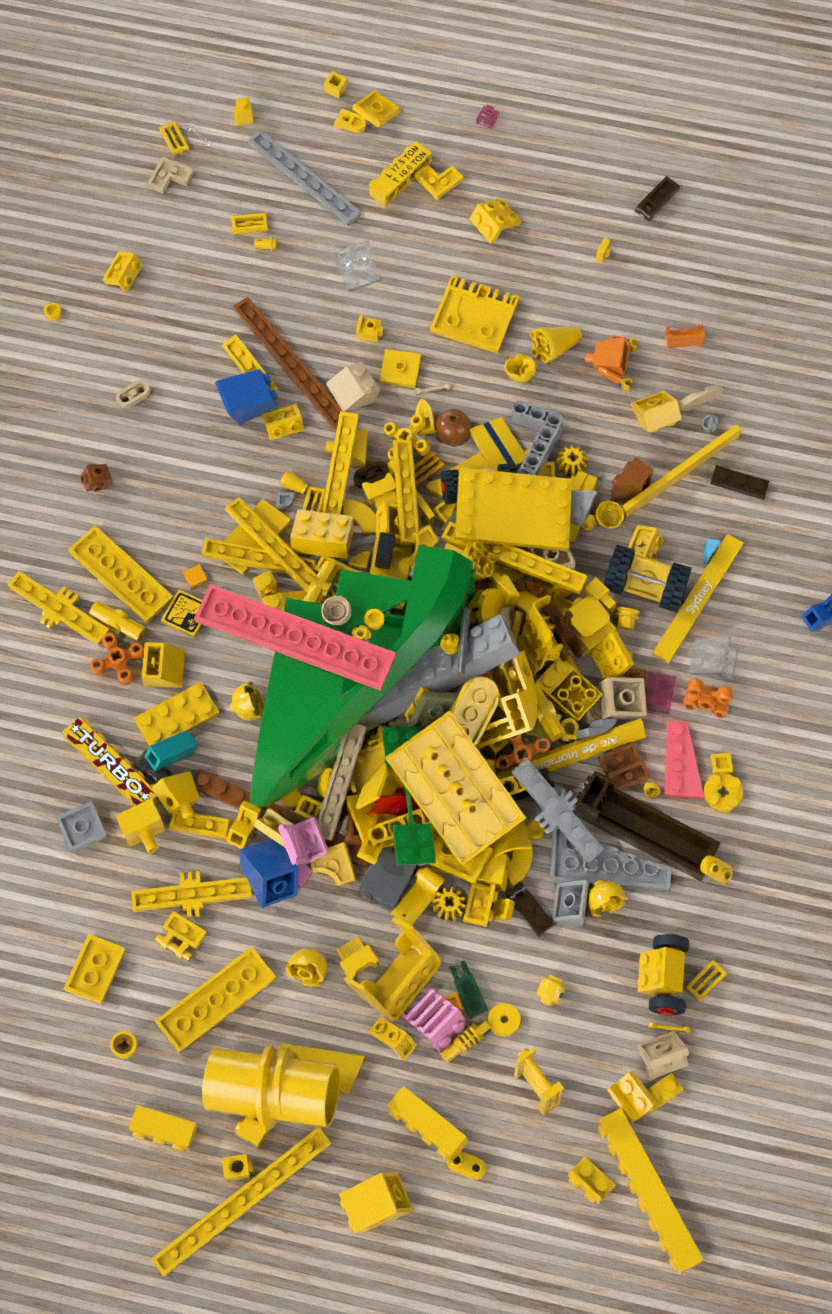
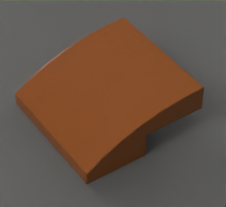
M634 742L598 756L605 776L616 781L615 788L618 790L650 778L645 763L641 760Z

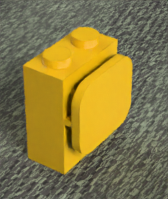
M589 595L583 599L580 596L572 603V607L568 609L566 606L560 611L563 616L566 611L572 612L573 617L570 627L584 645L582 653L584 657L595 649L611 632L617 631L610 621L608 612L596 598Z

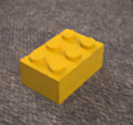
M298 509L290 537L291 549L295 553L347 559L354 533L353 516Z

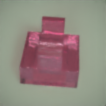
M490 105L483 106L476 119V123L492 129L499 117V112Z

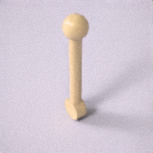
M446 383L442 386L425 389L415 388L414 394L419 396L423 392L440 389L450 390L452 385Z

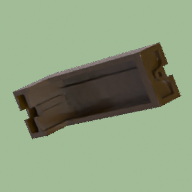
M594 771L592 776L588 775L583 791L577 795L579 800L574 804L576 809L575 815L578 818L698 881H702L705 874L701 872V862L708 855L715 857L721 842L616 789V781L597 771Z

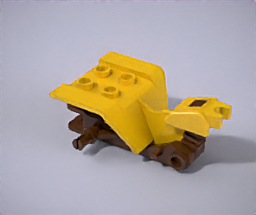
M497 573L491 576L493 581L489 582L488 586L490 589L495 588L502 592L504 607L512 606L515 609L517 605L526 613V623L518 637L517 646L519 651L524 650L533 677L544 666L545 661H552L560 657L562 662L567 661L570 656V649L576 658L582 656L584 645L570 627L573 617L572 612L566 611L565 615H562L541 582V579L531 577L527 583H524L523 580L519 583L518 580L515 584L508 575L500 576Z

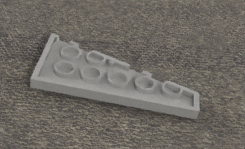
M557 826L553 829L551 883L589 880V885H593L599 880L616 882L624 888L670 890L671 869L649 860L645 861L631 853L622 852L618 848L600 841L598 842L604 849L591 862H587Z

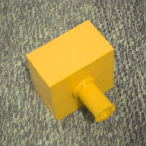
M152 799L115 815L129 847L143 842L148 854L159 849L153 836L164 832L165 828Z

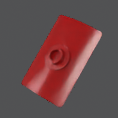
M398 787L392 795H380V798L375 801L372 809L366 812V815L395 814L396 816H402L407 814L406 794H403V789ZM411 796L412 812L421 809Z

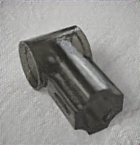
M147 750L132 764L144 776L147 775L156 783L162 778L173 776V773L166 768L154 771L144 757Z

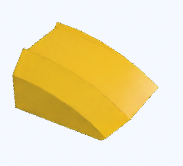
M385 501L378 507L375 515L376 539L379 541L380 532L395 534L394 543L400 544L397 504ZM418 509L419 530H421L422 520Z

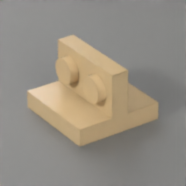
M675 1031L636 1045L639 1054L644 1059L648 1077L651 1080L689 1066L686 1057L689 1055L688 1048Z

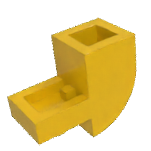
M243 801L240 805L237 819L229 829L226 842L240 849L245 848L257 829L253 825L257 819H260L261 808Z

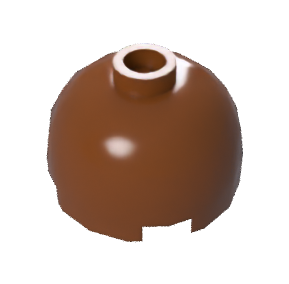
M446 410L436 420L435 434L442 444L445 443L451 445V447L461 446L467 442L470 436V429L472 428L470 419L466 413L460 410Z

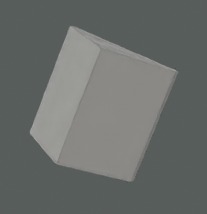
M589 880L557 883L552 915L554 923L583 926Z

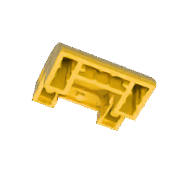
M524 650L520 651L521 655L491 669L496 685L500 684L506 697L501 698L505 712L497 705L491 720L476 745L477 749L533 730L535 726L537 695ZM459 686L452 689L453 693L458 692Z

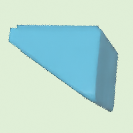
M706 540L703 547L704 564H708L718 549L720 540Z

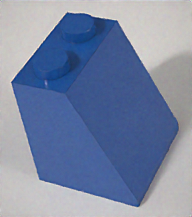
M261 369L215 382L227 413L239 425L278 406L276 401L278 396L269 385L272 383L271 379Z
M269 839L240 849V865L262 908L297 896L299 866L296 864L292 865L288 852L281 844L273 839Z

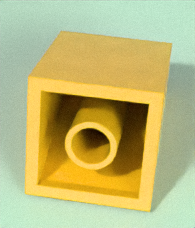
M398 1172L379 1173L339 1194L341 1198L340 1204L343 1210L346 1211L349 1218L348 1224L355 1234L364 1233L414 1211Z

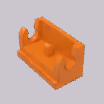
M699 324L698 328L671 330V327H666L665 338L667 348L703 345L705 332L702 331L703 324Z

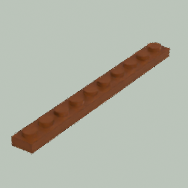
M249 297L233 306L234 311L336 433L339 414L342 411L339 405Z
M201 769L198 770L193 779L197 791L239 810L243 801L250 803L251 792ZM275 803L267 807L257 806L261 808L260 818L264 816L267 809L271 808L293 824L307 820V818ZM335 832L333 841L324 840L327 847H331L345 842V836ZM346 844L352 863L366 869L369 862L357 857L361 845Z

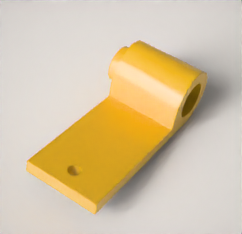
M428 866L425 868L421 867L415 875L417 879L414 886L391 912V915L411 926L433 901L436 893L442 890L447 881Z

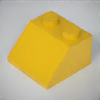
M665 391L630 403L641 427L650 433L657 432L659 428L664 426H673L676 422L682 420L677 399Z

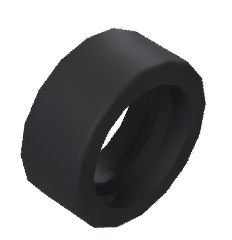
M380 532L375 567L390 569L395 534Z

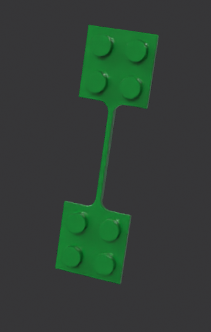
M420 726L382 727L385 757L418 734ZM385 759L386 767H391ZM405 787L409 823L406 825H393L397 865L435 864L431 823L417 824L414 822L411 796Z

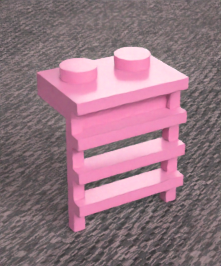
M311 817L298 824H282L278 827L292 865L307 864L330 854L316 817Z
M428 987L426 989L428 994L407 1015L403 1013L401 1017L427 1037L433 1047L440 1053L464 1030L468 1023L457 1007L455 1008L449 1001H446L441 995L437 994L435 990ZM434 998H436V1000L415 1021H413L422 1012V1010ZM442 1004H444V1006H443V1007L427 1022V1024L422 1028L421 1026L432 1016V1014H433Z

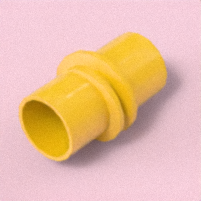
M267 1045L262 1054L215 1048L209 1055L205 1068L202 1087L203 1106L207 1111L248 1116L252 1119L257 1118L259 1126L264 1130L274 1128L278 1121L328 1128L334 1119L340 1088L339 1067L337 1064L292 1058L290 1049L285 1047L280 1051L279 1056H276V1050L273 1045Z

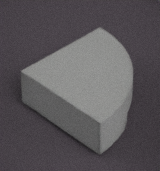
M277 492L276 509L283 511L289 508L295 500L296 493Z

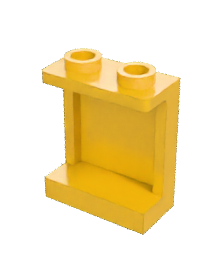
M383 742L360 751L349 791L352 790L353 793L361 792L364 783L385 761Z

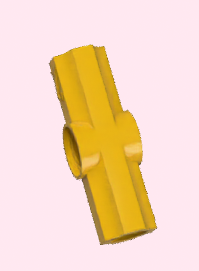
M330 560L324 561L319 573L312 579L308 593L303 601L321 604L323 599L327 598L332 582L340 568L335 562Z
M100 601L92 605L89 612L90 616L104 623L112 632L116 634L121 633L137 643L144 637L146 627L130 619L122 610H114Z
M536 683V722L541 724L549 741H556L565 735V731L556 717L557 713L552 702L547 700L539 684Z

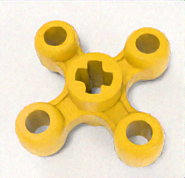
M413 415L408 428L399 429L393 422L385 424L384 433L389 438L412 440V449H415L419 455L426 456L430 453L431 447L426 440L417 439V433L426 427V420L422 415ZM393 448L388 451L390 461L394 460Z

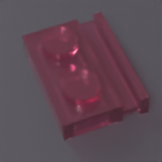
M648 671L645 687L646 709L658 713H670L676 676L661 673L655 674Z

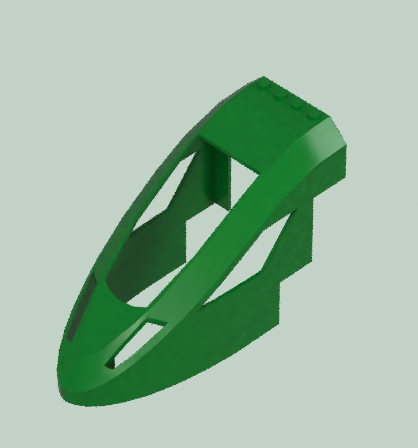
M418 545L412 581L341 569L336 596H343L349 601L352 613L349 620L340 626L331 625L323 619V604L286 598L285 612L353 636L351 633L355 627L366 626L364 616L368 610H380L384 614V625L378 630L367 629L371 632V638L368 642L396 652V657L380 691L358 682L355 684L353 680L275 652L254 762L250 797L251 805L261 807L272 805L332 766L336 762L343 736L386 695L428 650L440 645L444 635L451 633L457 635L460 633L462 608H468L475 595L476 569H473V561L454 550ZM407 601L405 616L385 613ZM345 692H347V693L340 699V695L343 694V693H345ZM374 728V729H372V730L366 732L365 738H366L370 733H372L376 728Z

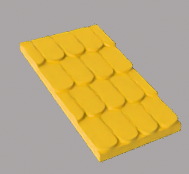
M450 711L385 757L395 774L462 866L526 819Z

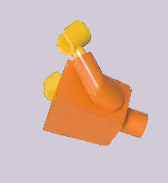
M612 335L603 341L597 342L595 352L586 353L585 362L586 364H593L599 375L616 384L620 383L624 391H629L631 387L625 383L632 385L633 381L629 377L623 379L622 376L626 374L629 351H637L638 346L635 345H637L638 340L631 338L628 341L625 337Z

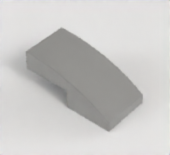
M616 718L589 722L590 728L576 731L577 739L598 735L609 730L617 723Z

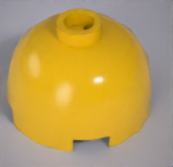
M251 681L241 684L234 690L231 698L232 703H230L233 714H237L239 718L246 721L258 720L263 715L261 707H264L263 698L258 688L254 690L252 687L253 682Z
M599 880L593 884L594 887L589 891L587 904L592 916L601 917V912L609 911V913H613L626 904L624 900L629 898L618 883Z
M306 948L293 953L285 969L291 979L295 977L301 980V985L318 987L320 982L324 981L327 974V963L322 954L316 949Z

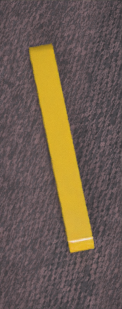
M514 775L500 780L502 784L508 782L511 785L512 789L508 792L510 796L526 790ZM421 809L412 812L414 816L419 818V824H430V821ZM408 813L371 827L367 834L369 841L379 844L393 839L392 823L408 824ZM374 829H379L382 832L381 839L377 840L373 837Z

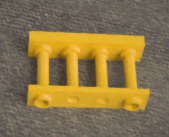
M534 1047L530 1050L526 1048L517 1055L519 1058L516 1061L514 1076L516 1079L521 1075L525 1077L540 1098L538 1110L544 1116L560 1104L564 1087L560 1082L555 1085L553 1082H549L534 1061L536 1049Z

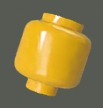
M550 974L548 977H543L537 989V995L541 997L540 1002L552 1006L553 1003L559 1004L566 991V985L563 984L564 980Z

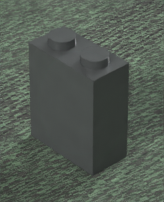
M382 848L376 864L371 865L359 887L361 897L369 902L373 900L379 903V906L384 910H394L417 871V865H397L396 854Z

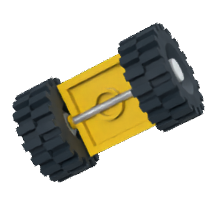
M617 544L610 560L604 585L612 593L621 595L624 589L626 592L660 602V608L678 613L692 567L676 562L669 565L637 555L634 549Z

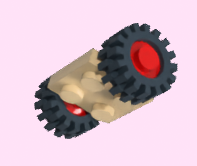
M515 463L499 464L497 467L499 472L518 473ZM483 468V469H481V470L495 471L494 469H491V468ZM458 469L441 472V491L445 504L457 503Z

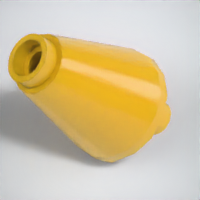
M572 326L537 328L530 332L533 345L531 353L534 358L538 357L542 363H550L581 341L582 333L578 327Z
M479 541L468 545L460 553L473 561V569H476L475 581L492 576L494 563L496 562L495 557Z

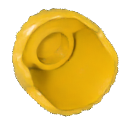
M519 353L516 357H509L506 360L504 369L510 379L522 384L533 378L537 366L532 358Z

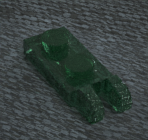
M464 960L460 962V966L465 976L459 978L453 965L449 966V970L467 1015L471 1019L488 1012V1008L475 978L470 973Z

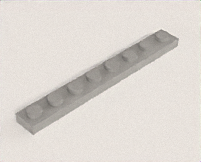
M259 130L248 140V144L346 225L349 226L361 215L360 210L262 130Z

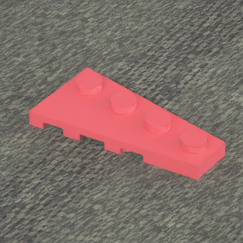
M668 721L664 797L704 800L688 723Z

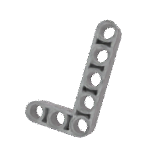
M516 401L512 406V421L517 425L538 432L518 473L539 476L562 433L563 417L557 412L525 401Z

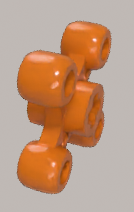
M106 633L102 638V643L109 650L108 656L105 659L92 660L90 670L94 675L99 676L105 670L113 668L118 671L117 678L119 683L125 686L129 685L133 681V675L126 668L127 662L131 659L138 660L143 658L144 647L140 643H133L129 649L122 650L117 647V637L113 633Z
M690 679L687 686L688 693L684 697L683 706L688 710H695L699 707L702 710L712 711L713 715L718 718L726 717L729 710L728 703L733 698V689L729 686H721L719 689L710 685L704 686L701 679Z
M521 734L517 735L516 738H507L512 742L514 750L510 755L497 757L495 765L500 771H505L512 764H520L525 759L532 763L533 755L547 752L550 748V742L547 738L541 737L534 744L526 745L521 740ZM542 741L546 743L544 749L539 747V743ZM526 749L528 757H524L523 760L519 759L520 755H517V752ZM504 759L507 761L505 767L499 765L500 760Z

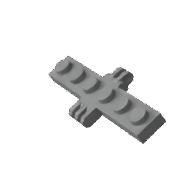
M525 759L511 772L543 809L534 819L538 822L544 818L539 824L541 828L549 824L544 830L546 834L550 833L557 826L587 862H591L604 849L572 812L575 809L574 804L579 799L575 796L569 801V798L574 794L571 790L565 795L564 793L558 795L528 759Z

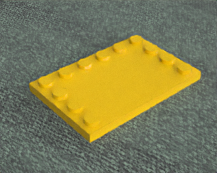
M459 468L455 540L568 551L572 479Z

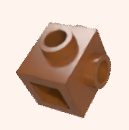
M90 464L83 470L80 480L86 491L98 492L108 488L112 477L107 464Z

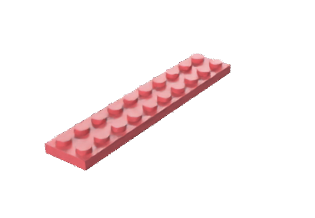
M212 584L209 585L194 617V621L380 691L396 657V652Z

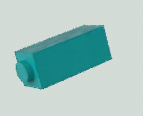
M186 730L150 745L144 757L154 771H158L192 756L197 743L194 737Z

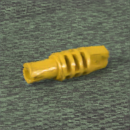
M486 1021L481 1022L477 1026L473 1023L454 1038L452 1045L439 1053L441 1058L448 1064L460 1053H466L485 1038L483 1034L491 1027Z

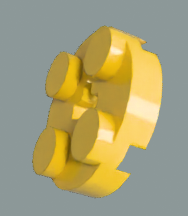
M727 773L712 775L703 789L704 800L716 812L727 813L732 811L741 803L743 797V788L740 780ZM725 789L728 794L725 797H721L718 790Z

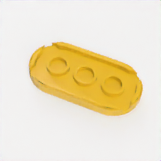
M484 676L473 677L464 684L450 711L475 746L481 739L500 700V693L496 683Z

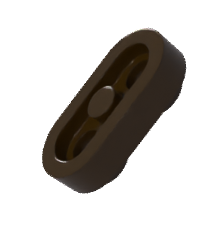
M379 461L357 470L353 476L354 484L358 488H362V484L365 482L374 483L384 479L386 474L389 473L388 465ZM381 471L383 474L378 475L377 472Z

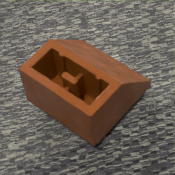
M636 457L632 462L628 461L623 468L622 474H617L612 481L613 487L610 490L612 492L610 500L617 502L634 498L651 485L654 469Z

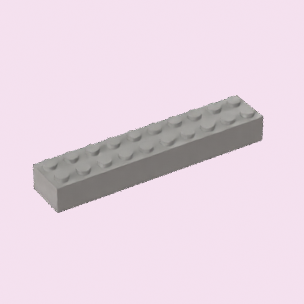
M502 614L468 630L465 676L460 677L457 675L459 651L454 654H446L441 646L438 645L428 650L356 724L368 727V732L405 713L410 704L414 702V698L421 687L428 688L430 692H447L471 678L477 677L521 655L511 628ZM347 692L341 694V695H340V699H341Z

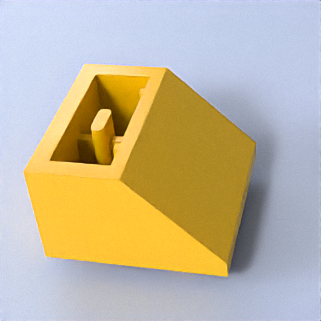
M145 642L142 669L144 686L183 688L185 650L166 643Z

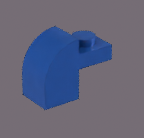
M832 594L823 603L812 605L801 616L811 632L832 624Z

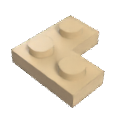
M162 157L147 182V188L163 194L170 181L187 186L194 174V169Z

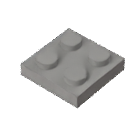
M92 801L56 816V820L71 853L107 838Z

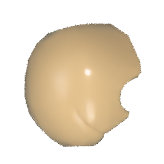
M332 596L326 599L322 605V617L331 625L340 626L351 617V605L343 596Z

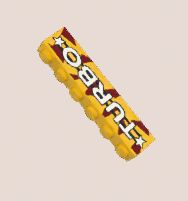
M78 717L62 731L64 738L133 806L152 799L154 805L160 801L152 789L154 785H149L145 781L146 777L140 771L135 772L132 769V763L127 758L122 759L119 756L120 752L113 745L109 746L106 743L107 739L100 732L96 733L93 731L94 727L87 719L83 721Z

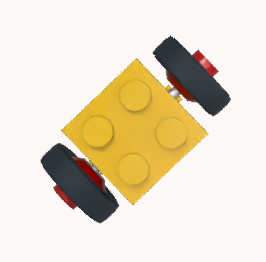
M676 934L657 935L653 939V949L655 950L640 953L638 993L652 996L649 999V1010L663 1016L685 1013L686 1002L680 998L672 997V994L683 992L685 953L689 951L690 945L689 939Z

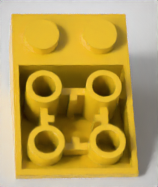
M560 657L534 683L539 684L547 700H550L556 709L577 722L604 695L567 661L562 662Z

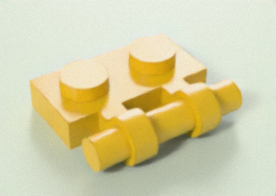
M173 911L162 927L164 931L168 932L167 935L163 937L158 934L155 941L161 944L160 947L165 950L169 949L174 952L176 957L189 961L192 958V954L187 951L188 947L190 946L197 950L207 935V931ZM174 937L183 942L180 947L172 942Z

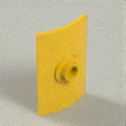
M524 820L491 844L495 856L512 850L532 848Z

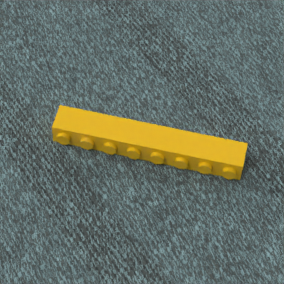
M620 1108L599 1119L598 1132L602 1138L606 1137L609 1143L607 1148L612 1157L616 1156L618 1159V1169L622 1175L626 1174L629 1180L627 1185L631 1193H636L640 1200L637 1202L642 1213H647L650 1219L648 1224L651 1230L659 1235V1245L664 1252H668L670 1256L669 1263L674 1271L677 1270L681 1274L700 1264L704 1259L623 1110Z

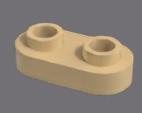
M138 380L120 390L116 395L118 406L128 409L146 399L150 395L149 384L144 380Z

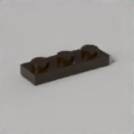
M716 465L710 484L764 500L770 481Z

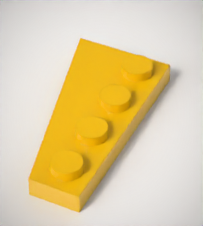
M284 1043L281 1044L276 1055L279 1056L280 1051L285 1047L290 1049L291 1056L295 1059L337 1064L340 1072L339 1091L347 1095L350 1094L365 1059V1056Z

